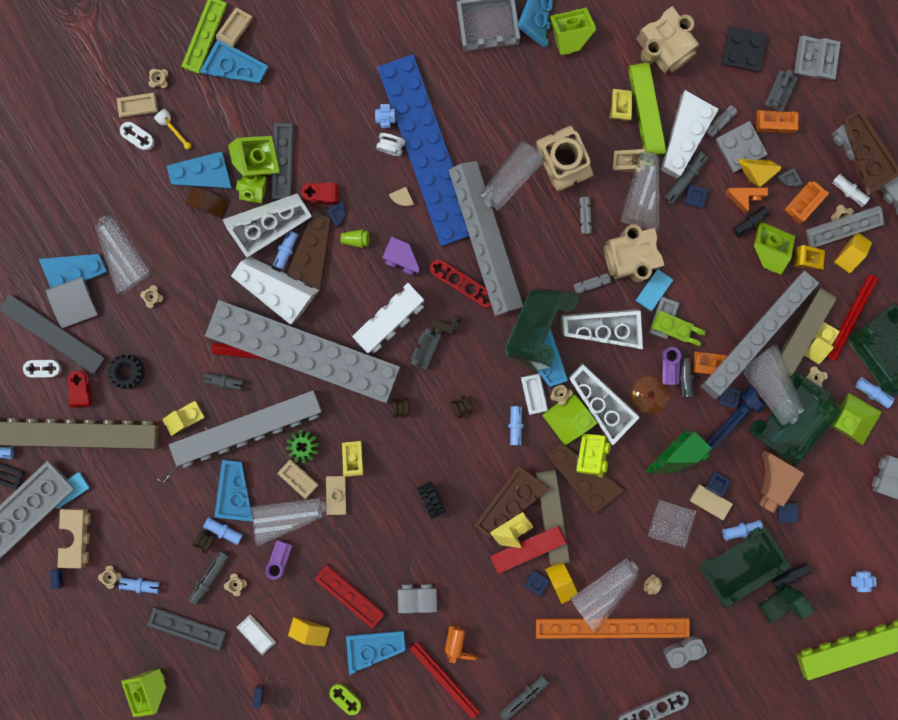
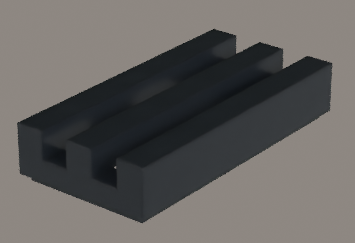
M0 463L1 469L18 474L16 477L0 471V476L15 481L13 484L0 479V484L17 490L20 487L19 484L25 472Z

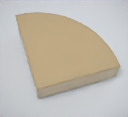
M406 187L389 194L391 200L398 205L406 207L414 205Z

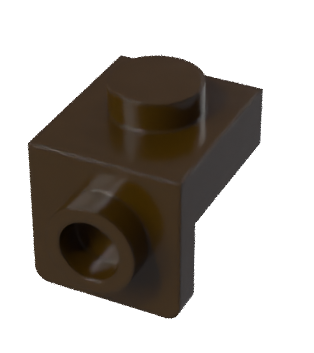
M454 315L451 325L432 319L430 327L433 328L435 333L444 335V332L452 335L453 331L457 332L461 321L457 320V315Z

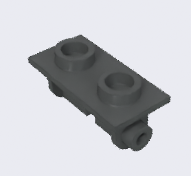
M779 71L765 106L783 112L798 78L793 75L792 71Z
M425 328L418 341L421 347L420 349L415 348L410 358L412 360L410 364L427 370L441 335Z

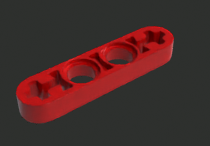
M435 260L431 263L430 272L434 277L484 308L492 307L489 302L484 304V299L480 296L478 300L474 298L478 294L479 289L483 290L481 292L482 295L487 296L488 293L485 287L442 260ZM442 264L444 271H447V268L451 270L447 274L446 279L442 278L444 276L443 273H435L434 265ZM456 273L459 275V283H450L449 276ZM467 284H474L476 286L474 294L466 293L465 287Z

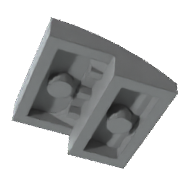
M799 37L794 74L835 80L841 42L826 38Z
M83 277L46 290L61 328L98 315Z

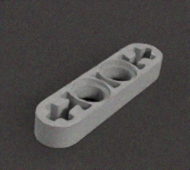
M675 690L620 714L618 720H623L624 718L631 720L634 713L637 720H642L639 718V712L644 709L649 711V717L645 720H658L685 708L688 705L689 699L684 691ZM677 695L684 697L682 699L681 704H679L678 702L672 703L674 706L673 708H671V705L667 700L670 698L671 702H673L677 699ZM659 702L667 704V709L664 712L657 711L656 707Z

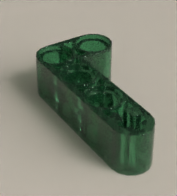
M789 586L774 592L758 605V608L769 623L778 620L786 613L802 620L815 611V608L803 592Z

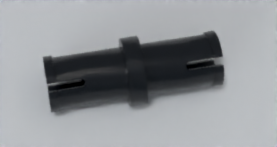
M762 206L752 215H747L744 221L732 228L735 231V235L741 238L749 230L757 228L761 221L770 216V213H767L769 210Z
M804 562L792 570L787 569L786 573L771 579L778 591L790 583H797L796 580L812 572L807 563Z

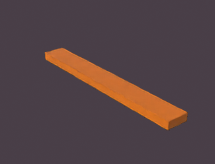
M536 618V639L690 638V618Z

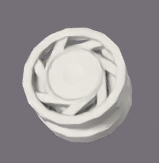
M380 133V142L377 143L376 149L390 155L401 156V148L405 145V140L391 134Z

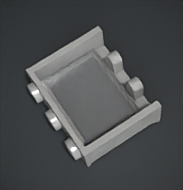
M515 0L457 1L463 52L519 45L520 34L517 27L518 20Z

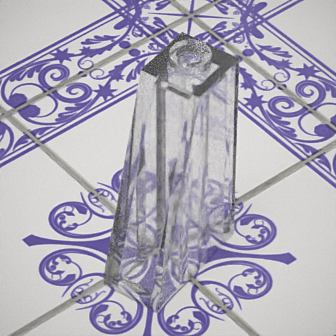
M520 141L480 193L484 198L482 202L489 209L493 207L498 211L546 159L533 146Z
M640 152L621 213V222L635 224L648 229L655 228L658 231L659 157L650 152Z
M112 215L101 217L98 220V224L95 225V229L115 290L118 294L123 295L152 275L153 272L117 219Z
M775 344L751 361L742 372L783 426L788 422L792 425L800 419L799 414L804 410L780 350Z
M322 497L251 507L256 546L322 518L324 513L327 512L326 502L322 501Z
M627 558L570 599L594 633L600 629L639 578L637 573L639 568L633 560L629 562Z

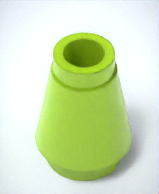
M361 229L341 233V244L360 248L369 246V231Z

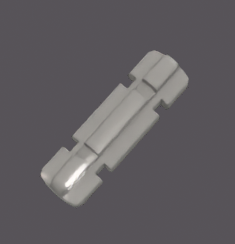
M732 105L729 106L708 127L706 134L713 137L731 120L730 118L737 114V109Z
M580 197L581 233L591 234L590 197Z
M606 273L600 277L597 276L585 280L583 283L574 284V291L576 294L584 292V290L588 291L600 287L602 284H609L611 279L609 274Z

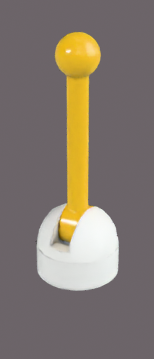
M166 109L161 110L154 117L156 122L160 125H167L184 144V148L190 149L191 143L186 142L170 123L171 116Z

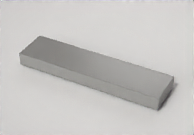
M877 206L807 229L808 246L815 248L884 225L882 208Z

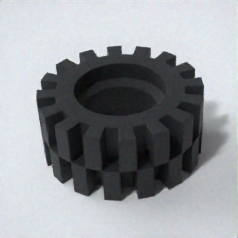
M125 354L114 357L113 361L109 362L110 366L107 367V371H109L107 377H110L109 381L115 387L121 389L134 388L144 378L143 373H145V369L142 368L143 363H140V360L133 355ZM124 364L130 365L133 369V374L129 379H123L119 375V369Z
M432 481L417 487L423 504L432 519L446 513Z

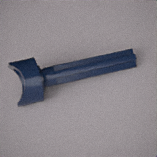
M749 386L740 395L744 403L706 442L713 450L736 428L751 410L760 413L769 404L764 398L757 397L756 390L752 386Z

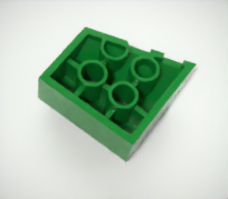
M684 430L645 471L647 473H676L699 461L703 462L710 455L709 451L712 448L695 431Z

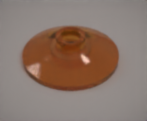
M645 376L638 379L631 389L633 405L636 409L646 414H654L661 411L669 399L667 385L662 384V380L655 376ZM649 391L654 393V397L651 399L647 396Z

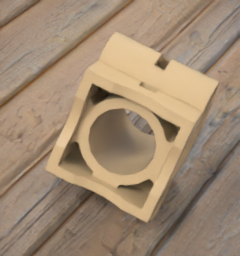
M672 6L663 13L658 21L643 27L640 35L636 38L643 47L641 60L649 64L656 62L665 74L668 71H676L697 54L695 50L699 46V43L691 34L694 26L693 18L689 15L680 16Z
M571 125L555 132L554 135L550 134L535 141L541 162L545 167L552 186H555L557 192L573 186L575 182L579 183L593 177V172L589 165L590 158L579 134L574 131ZM560 150L570 152L574 157V163L572 165L560 164L555 157V153Z
M632 224L623 230L620 237L606 242L604 246L605 260L611 276H614V279L630 276L632 281L636 283L642 282L651 276L652 270L664 266L662 255L656 246L657 234L655 228L642 231L638 225ZM627 232H632L634 239L629 238ZM638 268L643 270V272H644V276H643V277H641V276L638 275V273H637V269H638Z

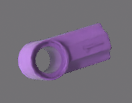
M666 347L661 354L662 384L679 385L681 352L677 348ZM670 350L676 353V357L672 361L667 359V353Z
M279 540L276 541L269 564L265 570L268 578L275 580L284 575L293 545ZM273 565H277L280 568V573L277 576L271 573Z

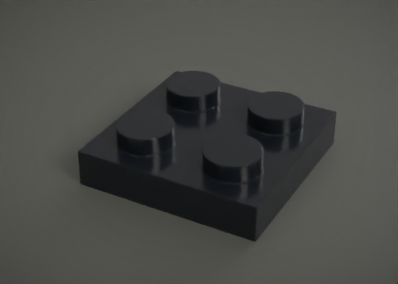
M730 26L721 65L758 73L761 67L767 34Z

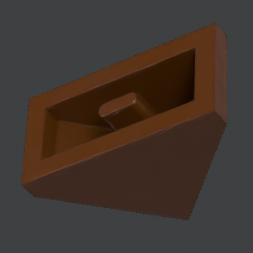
M192 186L185 204L222 218L228 200Z

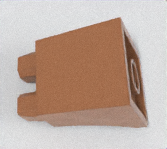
M764 450L762 457L765 466V478L760 492L764 496L759 505L774 513L779 504L781 506L785 505L804 473Z

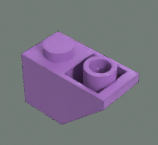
M391 237L382 257L386 261L385 264L393 268L400 266L404 268L403 272L412 276L414 273L419 274L420 270L410 245Z

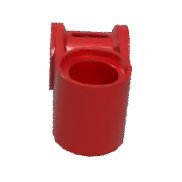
M308 183L302 188L301 193L307 203H338V183ZM310 189L315 193L312 194V197H308V194H306L309 193Z
M84 371L72 372L68 376L70 407L91 406L92 396L88 374ZM82 377V381H75V378Z

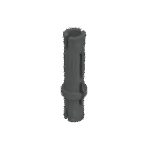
M698 152V155L690 165L687 164L684 173L664 198L668 199L669 203L674 204L692 179L699 175V170L709 158L702 152Z
M221 550L219 551L201 580L197 581L195 589L187 598L191 603L198 605L205 593L210 591L213 581L230 558L228 554Z
M541 675L530 686L527 685L526 689L503 710L499 711L503 720H509L533 698L536 699L538 697L537 694L550 685L549 681Z

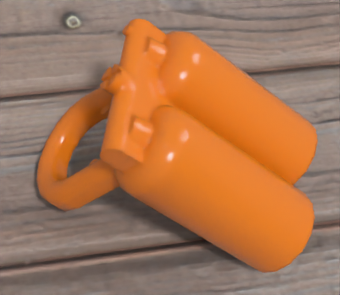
M449 625L445 653L450 663H456L458 658L466 660L478 659V656L475 654L462 652L465 630L460 626Z

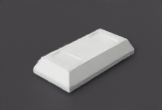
M540 374L521 377L529 415L548 411Z
M251 614L236 627L261 655L265 654L276 643Z

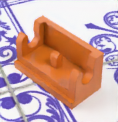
M756 111V132L795 133L798 131V112Z
M809 181L784 211L798 224L803 223L829 192L824 190L815 181Z
M694 352L692 373L711 375L728 355Z

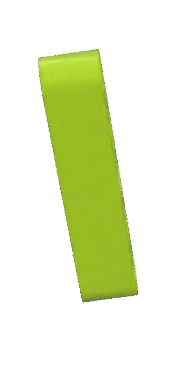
M648 62L629 65V77L643 149L647 150L646 157L665 154V142L650 65Z

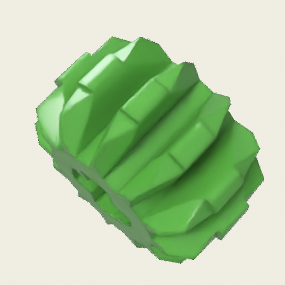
M300 430L299 437L293 433L292 437L294 440H287L292 446L286 447V450H293L289 457L297 455L295 462H298L301 457L302 463H306V456L309 460H313V456L310 453L318 454V451L314 450L313 447H318L319 443H312V441L316 440V436L309 439L311 433L307 431L304 437L303 431ZM299 442L307 444V447H305L307 448L306 451L298 449L300 446L298 445Z

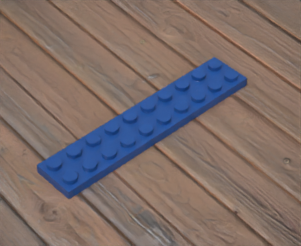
M412 54L378 66L377 68L391 108L395 109L396 122L402 139L405 140V147L440 246L470 237L449 174V169L453 168L414 55Z

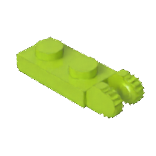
M659 310L652 325V329L698 347L701 346V342L689 338L691 331L701 336H705L706 331L694 327L691 323Z

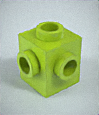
M260 175L242 176V179L238 180L236 191H239V199L262 203L266 193L267 177Z

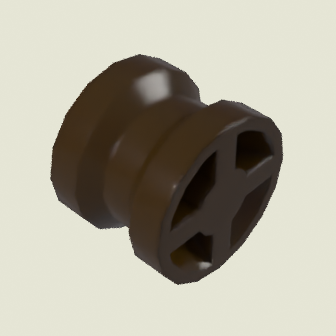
M465 395L460 400L451 402L459 419L466 413H473Z
M408 398L399 401L393 399V418L402 415L409 417Z
M202 529L192 546L195 548L199 547L206 554L216 537L207 535L206 531Z

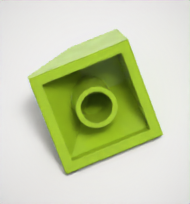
M587 7L550 16L556 46L560 55L579 51L596 30Z
M272 136L236 138L228 145L232 164L242 176L280 173Z
M760 222L754 243L755 250L764 268L771 272L782 274L792 257L795 236Z
M574 393L567 399L565 405L561 406L557 403L542 414L564 445L575 440L597 424L596 420Z
M847 393L829 426L863 445L882 412L854 395Z
M160 669L150 670L121 681L133 717L157 713L166 689L165 679Z

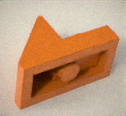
M729 188L726 190V195L746 213L749 211V198L750 201H762V198L768 196V188Z

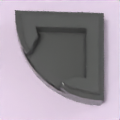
M795 167L776 177L779 182L788 187L803 185Z

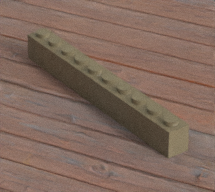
M7 418V422L0 421V445L158 448L159 425H153V421H142L141 425L134 424V421H122V424H115V420H103V424H96V420H84V423H77L76 419H65V423H57V419H46L45 422H38V419L26 418V422H19V418Z

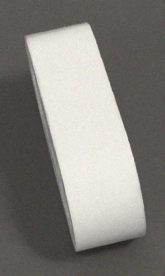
M125 122L121 125L120 134L126 140L143 151H149L154 147V138L143 129L131 122ZM131 127H133V128H132V131L135 132L136 135H135V136H133V135H131V134H128V135H127V132L125 131V129H126V128H129V129H130ZM139 137H142L143 139H147L148 137V142L150 143L148 145H143V143L139 140Z
M30 360L23 366L24 374L33 378L57 377L62 371L61 364L55 360ZM51 363L56 367L53 374H51V371H45V367H50ZM33 364L34 367H40V371H34L32 374V371H29V367H32Z

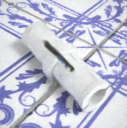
M841 174L832 182V184L845 193L846 197H850L861 207L870 199L869 196L857 188L855 183L852 184Z

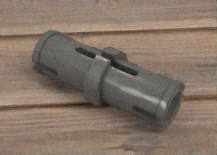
M691 358L680 359L679 381H681L682 398L694 397V376L692 375Z
M205 372V379H203V384L240 392L243 388L240 385L244 384L243 379L227 377L226 374L221 376Z

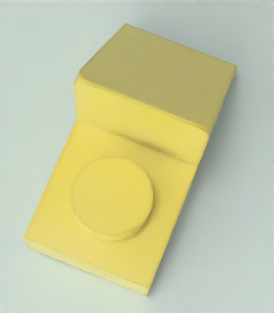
M613 89L609 119L631 120L632 91Z
M823 322L804 356L820 364L834 348L831 345L840 331Z
M194 401L179 410L173 411L162 420L170 435L173 436L202 420L205 416L197 401Z
M361 441L342 443L343 476L363 475L364 466Z
M522 512L490 533L500 545L522 548L517 537L532 529L533 525Z

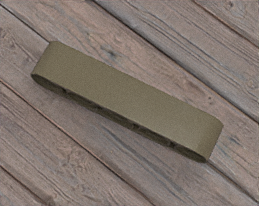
M820 287L817 288L774 361L772 368L787 377L792 376L832 308L836 296Z
M556 471L536 472V477L550 487L547 492L539 497L544 531L559 525L566 539ZM567 543L548 552L550 566L569 563Z

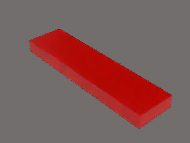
M558 525L520 542L522 548L509 547L490 557L499 574L566 544L567 541Z
M328 564L315 577L314 580L372 629L385 615L381 609Z

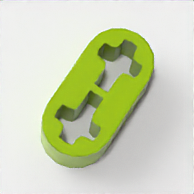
M335 683L330 689V698L347 714L356 715L361 709L360 699L344 684ZM336 688L337 690H339L341 688L343 690L342 695L345 698L341 697L340 695L336 697L334 695V689ZM346 700H348L351 703L355 701L357 703V709L355 710L354 708H352L350 710L348 708L349 703Z

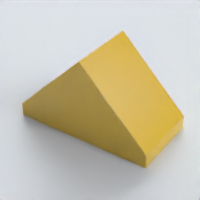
M739 158L738 161L748 180L758 187H761L781 170V166L771 160Z
M860 233L854 234L834 263L847 273H851L867 256L872 242Z
M806 245L795 248L793 267L823 270L825 250Z
M564 564L552 565L545 569L561 604L579 596Z
M293 617L288 636L304 645L325 646L330 627Z

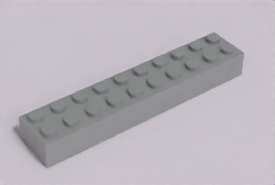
M220 300L217 302L205 334L206 337L384 403H387L400 370V367Z

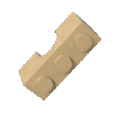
M60 509L59 529L70 530L74 535V542L71 546L58 548V568H83L88 563L89 553L86 552V546L90 540V534L87 533V525L90 524L88 509Z

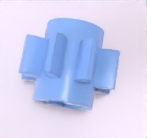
M380 104L381 108L375 110L376 123H380L381 128H390V124L396 122L395 109H391L390 104Z
M856 571V576L851 577V586L856 587L857 592H871L872 586H876V577L871 576L870 571Z

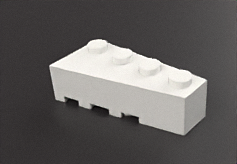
M686 90L680 98L661 166L663 172L676 179L683 173L718 111V108Z
M294 194L223 219V222L245 256L249 257L312 216L299 195Z
M250 256L241 261L231 277L289 324L299 319L319 291L314 287L310 288L304 285L305 283L299 280L296 281L288 277L283 272L272 269L271 266Z
M409 283L403 287L405 290L396 294L387 306L382 307L373 319L371 318L352 336L368 354L371 352L373 354L382 347L380 343L383 340L389 341L396 334L394 330L397 327L401 326L403 328L410 321L408 318L413 313L417 315L424 308L422 305L424 299Z
M638 309L561 315L562 334L564 336L643 349L641 311Z
M582 363L569 376V379L612 445L640 418L632 408L585 364Z

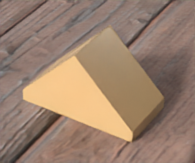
M647 150L614 151L612 170L642 173L645 170Z

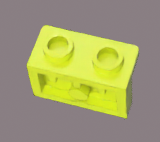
M582 435L577 465L578 473L594 474L603 478V474L607 472L608 467L606 455L610 453L611 444L606 436Z

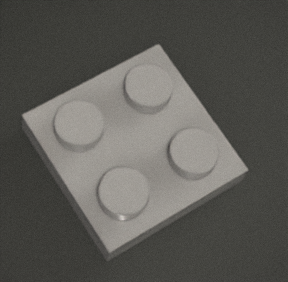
M750 121L715 139L732 173L742 169L738 163L739 158L759 160L768 155Z

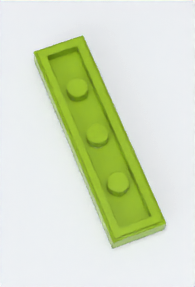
M207 0L182 63V68L199 75L201 74L200 70L207 59L228 6L226 2Z

